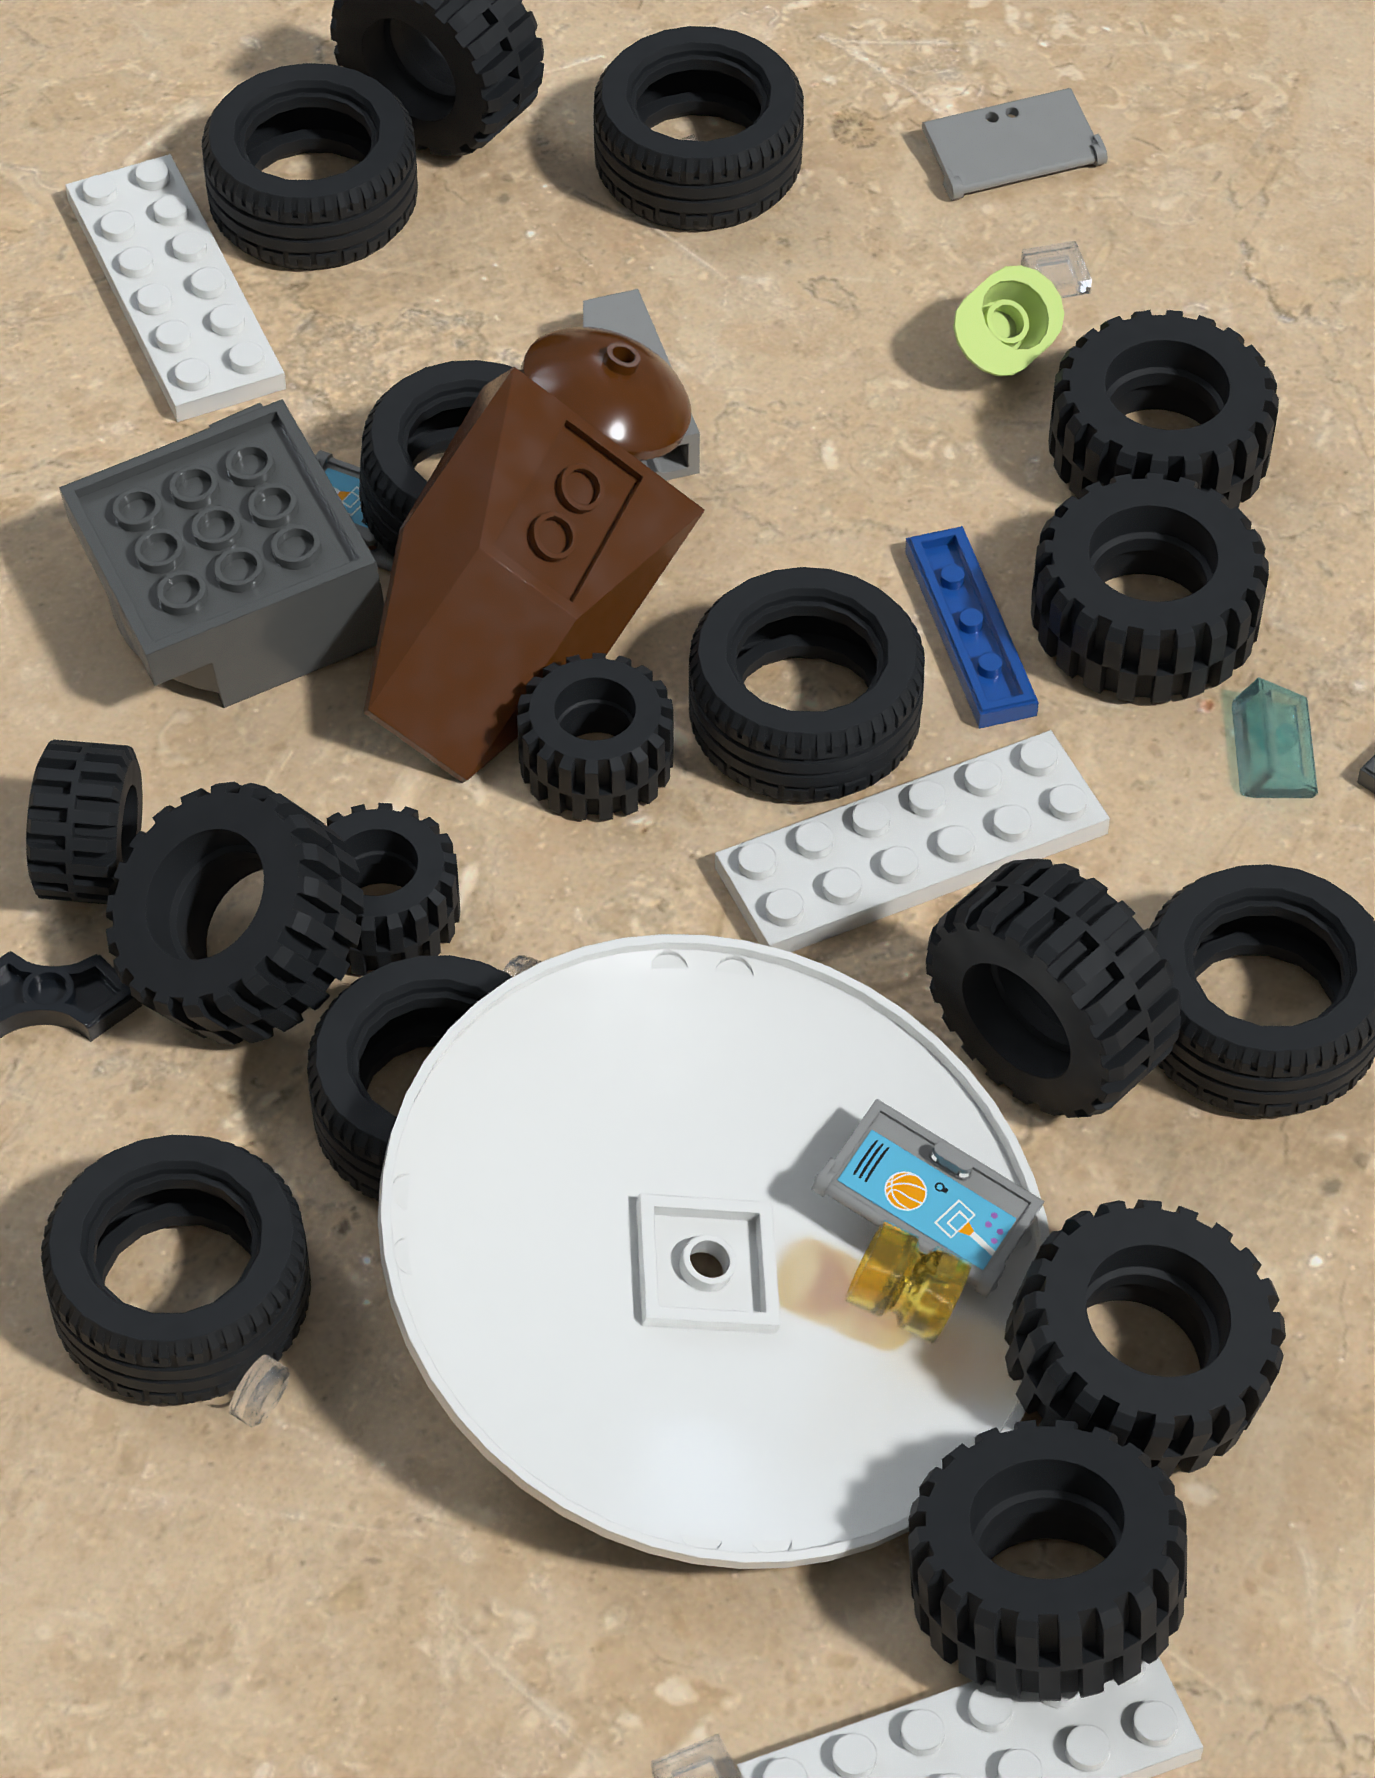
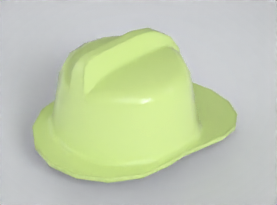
M1022 265L1005 266L982 282L961 302L955 311L953 329L957 344L965 357L981 371L994 376H1013L1030 365L1054 342L1061 332L1064 320L1062 299L1053 283L1038 270Z

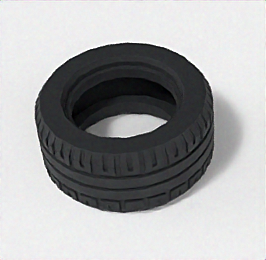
M686 26L663 30L641 38L624 49L605 68L595 87L593 113L595 165L602 183L617 201L634 214L665 227L680 230L710 231L734 227L757 218L786 195L796 182L797 174H799L801 169L804 95L799 85L798 77L777 52L761 41L738 31L718 27ZM696 115L720 117L740 124L746 129L730 137L711 141L678 140L653 131L651 128L665 120Z
M303 63L281 66L259 73L237 85L215 107L204 127L201 146L206 190L212 218L220 232L236 247L265 263L288 269L320 270L341 267L362 260L383 248L407 224L416 206V197L418 195L414 129L409 113L398 97L376 79L357 70L333 64ZM303 153H333L360 162L344 173L318 180H288L262 172L263 169L277 160Z
M481 360L449 361L425 367L393 385L375 403L365 421L362 435L359 498L361 501V512L370 532L393 557L395 555L399 530L428 482L415 470V467L418 463L434 454L445 453L483 386L513 367Z
M797 567L774 570L750 578L720 597L704 613V617L700 619L698 628H696L693 634L689 654L688 699L689 718L695 740L701 746L704 755L724 775L758 794L782 801L811 803L840 799L862 791L895 770L908 755V751L912 749L914 740L918 735L923 705L925 652L921 644L920 634L917 632L918 629L911 622L909 615L881 589L857 576L832 569ZM788 658L823 659L849 668L865 681L868 689L850 704L826 711H790L762 701L746 688L744 682L748 676L764 665Z
M1271 864L1242 865L1214 872L1195 880V882L1183 887L1182 890L1177 891L1172 896V899L1162 906V910L1158 911L1155 921L1149 930L1158 942L1156 949L1162 959H1168L1174 973L1172 987L1179 989L1181 998V1022L1178 1039L1173 1044V1050L1158 1066L1164 1070V1073L1175 1084L1199 1100L1228 1112L1256 1117L1300 1114L1333 1102L1335 1098L1345 1095L1348 1090H1351L1357 1084L1358 1080H1361L1366 1075L1375 1058V921L1351 895L1328 880L1300 869ZM1236 955L1270 956L1297 965L1317 979L1332 1004L1317 1018L1294 1026H1260L1225 1013L1207 998L1196 978L1213 963Z
M452 955L413 957L391 962L357 979L350 987L338 994L339 996L329 1005V1009L322 1014L320 1021L316 1024L315 1034L309 1043L307 1063L314 1128L319 1146L322 1147V1152L330 1161V1165L355 1190L361 1191L363 1195L374 1198L379 1202L380 1177L385 1153L397 1116L392 1115L373 1101L367 1090L373 1076L394 1057L419 1047L436 1046L447 1030L476 1002L512 978L509 973L481 961Z
M166 1135L142 1139L111 1151L98 1159L97 1162L85 1168L84 1172L78 1174L72 1181L73 1183L57 1199L54 1205L55 1210L50 1213L47 1219L48 1224L45 1226L44 1240H42L41 1245L43 1277L54 1325L66 1352H69L70 1358L76 1364H79L80 1369L86 1375H90L91 1379L95 1382L104 1384V1387L108 1390L118 1392L119 1395L125 1397H134L138 1401H150L155 1404L167 1403L178 1405L179 1403L189 1404L195 1403V1401L212 1400V1398L224 1396L230 1391L243 1388L245 1384H248L251 1375V1382H253L260 1373L264 1374L271 1369L272 1364L277 1363L281 1359L282 1353L290 1348L293 1344L292 1340L297 1338L300 1325L303 1324L306 1318L311 1292L306 1235L301 1211H299L296 1199L292 1196V1191L285 1184L284 1179L278 1173H274V1169L268 1163L263 1162L262 1158L250 1154L248 1150L235 1146L233 1143L220 1141L212 1137ZM202 1225L231 1236L251 1256L241 1277L233 1287L213 1303L184 1313H151L123 1303L105 1286L106 1276L121 1252L141 1236L169 1226Z

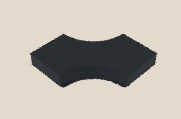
M12 951L0 957V1038L15 1030L29 1026L54 1025L71 1029L92 1042L142 1006V1003L131 995L130 987L120 981L115 969L100 954H95L78 963L64 966L34 964L24 960Z

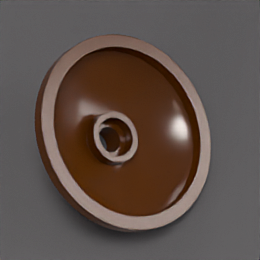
M571 327L552 331L538 338L529 347L520 369L522 373L638 460L654 459L671 452L680 444L690 425L692 413L690 400L677 374L653 350L623 334L596 327Z

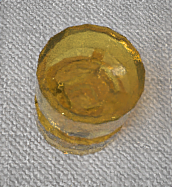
M883 1220L858 1265L844 1301L878 1318L890 1311L896 1314L897 1327L933 1344L946 1325L962 1293L972 1263L939 1246L925 1252L920 1249L919 1236Z

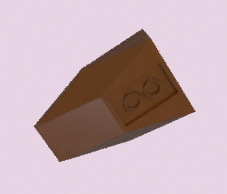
M516 367L511 368L483 386L399 530L363 713L461 783L468 781L518 737V702L521 695L527 694L526 685L533 677L543 678V668L553 662L559 666L565 665L566 657L579 654L582 660L591 659L592 653L608 654L705 509Z

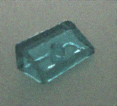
M1258 677L1232 702L1240 793L1251 798H1313L1318 794L1307 697Z

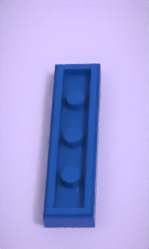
M963 526L906 538L905 553L979 729L1037 716L1038 699Z

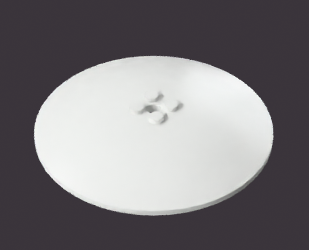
M658 934L619 938L588 945L542 961L508 979L480 999L447 1030L424 1060L403 1099L390 1134L380 1177L378 1232L381 1264L389 1300L406 1347L427 1386L450 1419L496 1468L522 1490L561 1516L615 1542L648 1554L691 1564L734 1569L789 1568L832 1561L872 1549L909 1532L908 1519L912 1503L920 1496L919 1487L931 1470L935 1467L942 1469V1459L962 1443L968 1448L975 1445V1437L978 1434L995 1427L998 1428L1000 1433L1014 1430V1424L1020 1422L1025 1410L1016 1396L1022 1380L1013 1381L1008 1376L1005 1355L1010 1346L1004 1339L1006 1321L1031 1262L1034 1261L1042 1243L1050 1235L1044 1206H1042L1006 1261V1267L998 1281L997 1288L985 1298L975 1291V1286L828 1195L825 1194L822 1197L811 1190L815 1176L822 1171L831 1157L833 1159L836 1158L874 1101L879 1099L1041 1199L1034 1175L1021 1146L994 1100L969 1068L935 1034L904 1009L869 986L829 966L789 951L750 941L717 936ZM933 1154L932 1159L936 1162L937 1158ZM960 1173L959 1176L968 1177L969 1174ZM703 1252L714 1256L722 1265L723 1275L710 1278L699 1274L691 1264L690 1255Z

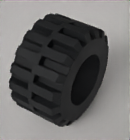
M592 653L591 659L581 660L578 654L566 657V664L562 666L553 662L543 668V678L533 677L526 685L527 694L521 695L518 702L519 763L523 781L525 784H530L531 794L538 801L548 799L549 809L559 814L567 809L572 811V817L575 819L586 820L587 815H599V821L613 819V813L622 811L625 816L638 811V802L650 804L658 797V787H666L670 779V768H673L674 709L672 699H668L666 686L661 680L653 681V672L644 665L633 668L631 667V659L618 656L616 660L606 659V653ZM588 733H605L614 736L604 740L578 738V736Z
M56 739L51 740L47 744L37 763L33 776L26 828L28 873L38 898L107 904L108 895H115L118 883L114 882L113 877L119 862L126 864L134 850L129 845L138 832L141 831L142 776L132 747L128 745Z
M378 803V809L366 810L365 804L351 807L352 814L343 816L337 812L328 817L327 827L335 831L347 844V853L356 860L360 871V882L356 883V886L363 888L368 885L386 883L402 887L386 895H363L364 914L356 915V923L362 927L358 947H350L345 959L351 965V973L364 976L368 970L379 969L391 962L418 956H438L441 953L440 943H450L455 935V923H459L461 912L457 856L453 853V843L448 834H440L439 824L431 817L419 820L418 810L405 806L401 812L393 810L392 803Z

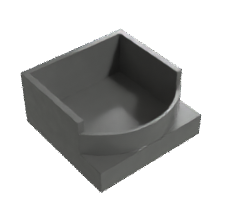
M283 399L59 487L68 520L107 593L118 629L129 647L141 658L154 686L174 679L199 689L217 692L223 707L226 708L377 645L385 605L377 563Z

